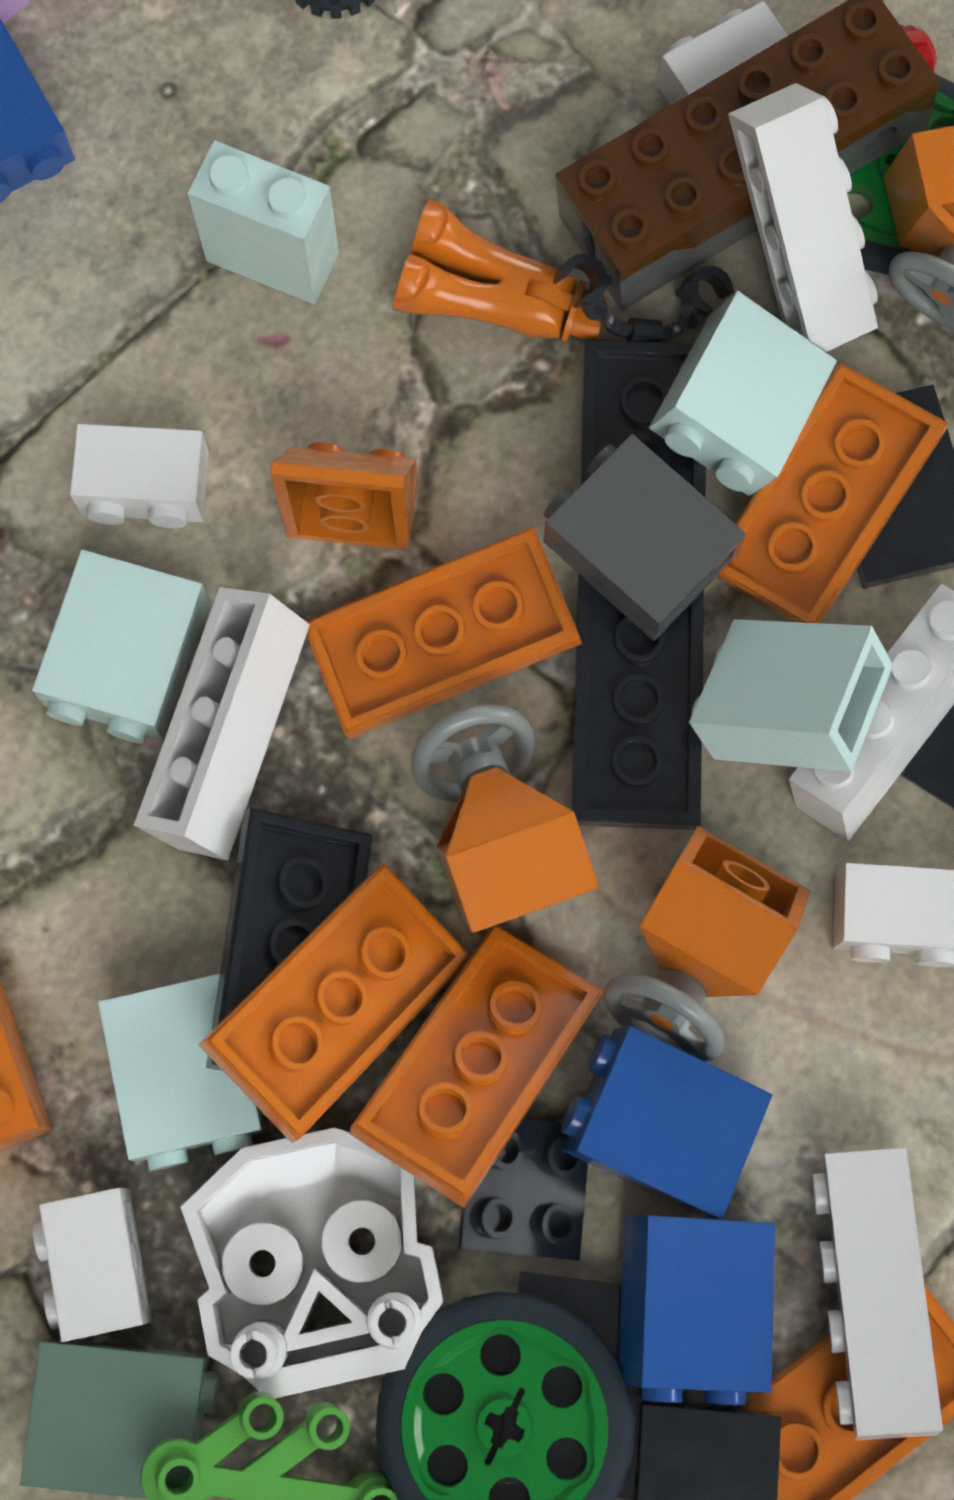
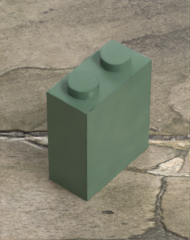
M59 1338L40 1341L20 1486L147 1499L140 1485V1469L148 1452L160 1442L171 1438H184L196 1442L202 1438L204 1414H215L220 1390V1372L210 1371L211 1357L204 1353L71 1340L61 1342ZM180 1465L170 1469L165 1478V1485L169 1488L182 1486L189 1476L188 1467Z

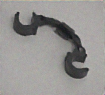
M585 253L574 255L559 265L553 278V284H557L565 279L572 269L583 271L589 279L590 287L586 296L574 303V308H582L588 319L598 321L611 334L618 337H626L627 341L638 342L671 340L680 336L686 328L694 329L698 327L705 317L714 311L699 295L698 285L700 280L708 282L720 299L734 293L732 281L726 272L715 266H703L688 275L681 286L675 290L676 297L681 298V303L684 306L679 314L680 322L669 323L663 327L660 320L629 318L626 323L608 313V305L602 294L606 287L612 284V278L606 274L604 266L594 256Z

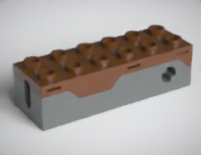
M847 0L557 172L555 179L559 217L583 254L585 253L598 259L604 266L606 274L611 276L612 284L606 288L622 311L758 230L728 113L794 83L825 96L831 103L837 116L838 131L833 135L838 157L843 160L851 175L908 141L913 133L923 132L928 129L940 80L934 73L937 64L934 45L929 36L920 27L899 25L882 0Z

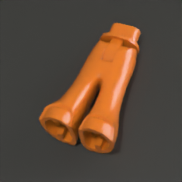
M428 199L417 226L411 254L409 253L402 269L393 300V310L417 315L448 316L494 324L534 339L559 338L561 342L566 343L569 335L584 340H596L601 327L598 321L588 319L582 308H574L573 306L576 301L588 293V291L584 290L585 281H579L576 291L577 280L570 275L559 283L553 284L554 273L557 268L512 252L485 239L463 224L444 204ZM603 296L608 305L610 298Z

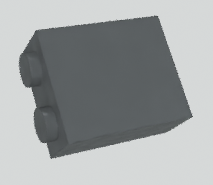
M631 434L618 448L613 444H609L594 458L587 469L590 477L575 492L567 487L553 499L544 512V517L547 520L545 521L543 542L647 636L655 641L739 554L746 533L635 435Z

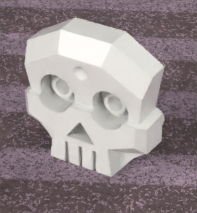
M334 1127L304 1134L298 1141L293 1143L284 1138L241 1148L180 1207L209 1286V1290L198 1299L207 1354L243 1376L258 1391L268 1393L274 1399L405 1369L421 1332L443 1303V1293L433 1246L418 1242L415 1176L350 1135L349 1132ZM358 1228L369 1229L375 1237L374 1248L365 1255L357 1254L350 1246L351 1234ZM260 1250L269 1251L275 1259L274 1271L266 1277L258 1276L251 1266L254 1254ZM321 1293L351 1320L304 1331Z

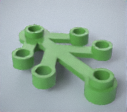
M253 1392L247 1395L241 1401L236 1413L196 1442L184 1438H171L160 1442L148 1452L140 1469V1485L147 1500H209L207 1496L234 1500H371L377 1495H386L387 1500H397L385 1475L375 1470H368L357 1474L348 1484L283 1475L316 1449L333 1450L341 1446L347 1439L350 1431L348 1417L340 1408L329 1402H321L311 1407L304 1418V1422L242 1468L216 1465L249 1437L257 1440H266L273 1437L280 1430L284 1419L282 1407L271 1395L265 1392ZM261 1404L270 1405L271 1416L269 1421L260 1427L251 1426L249 1417L252 1410ZM325 1415H335L337 1426L334 1432L327 1437L317 1436L316 1426L319 1420ZM180 1465L188 1467L189 1476L182 1486L169 1488L165 1485V1478L170 1469Z

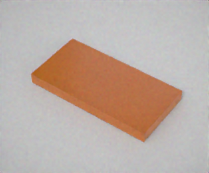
M839 363L824 386L778 478L755 492L735 524L746 533L739 554L716 578L789 622L822 623L947 430L948 422L844 364Z
M534 526L306 621L310 624L307 632L308 640L343 732L349 740L582 644Z
M383 863L350 893L198 1045L281 1133L293 1143L298 1141L458 973L471 955Z
M492 926L351 1125L350 1135L465 1208L600 1003L604 990L500 926Z
M925 1286L942 1424L944 1426L954 1418V1323ZM829 1332L772 1376L771 1393L752 1392L746 1397V1405H736L733 1407L734 1409L781 1413L777 1500H852L930 1437L918 1436L854 1441L853 1424L840 1425L835 1381H848L845 1353H832Z

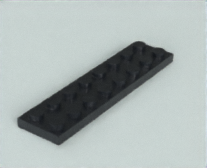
M585 340L580 486L590 477L587 473L589 465L606 446L613 444L618 448L633 434L705 497L706 467L692 457L682 456L668 447L664 438L649 429L694 343ZM578 574L576 629L582 644L576 646L571 810L574 812L579 826L696 830L697 826H701L702 741L689 721L692 716L694 702L701 696L703 691L704 590L653 641Z

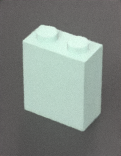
M214 140L187 193L206 261L315 305L339 256L330 186Z
M737 290L708 317L649 429L664 438L668 447L682 456L692 457L714 472L717 479L724 486L751 496L778 478L837 360Z
M81 549L32 692L41 703L48 707L46 714L56 720L76 726H83L85 718L108 724L106 731L109 734L134 743H143L145 735L164 741L210 603L203 584Z
M734 619L723 645L716 652L714 666L701 696L694 702L689 723L713 759L852 772L891 673L892 662L872 626Z
M220 974L98 1002L128 1160L136 1162L147 1160L149 1171L186 1164L189 1162L188 1150L209 1145L213 1146L214 1156L238 1152L241 1148L253 1146L252 1135L267 1132L262 1111L223 1071L206 1068L208 1055L198 1045L212 1029Z

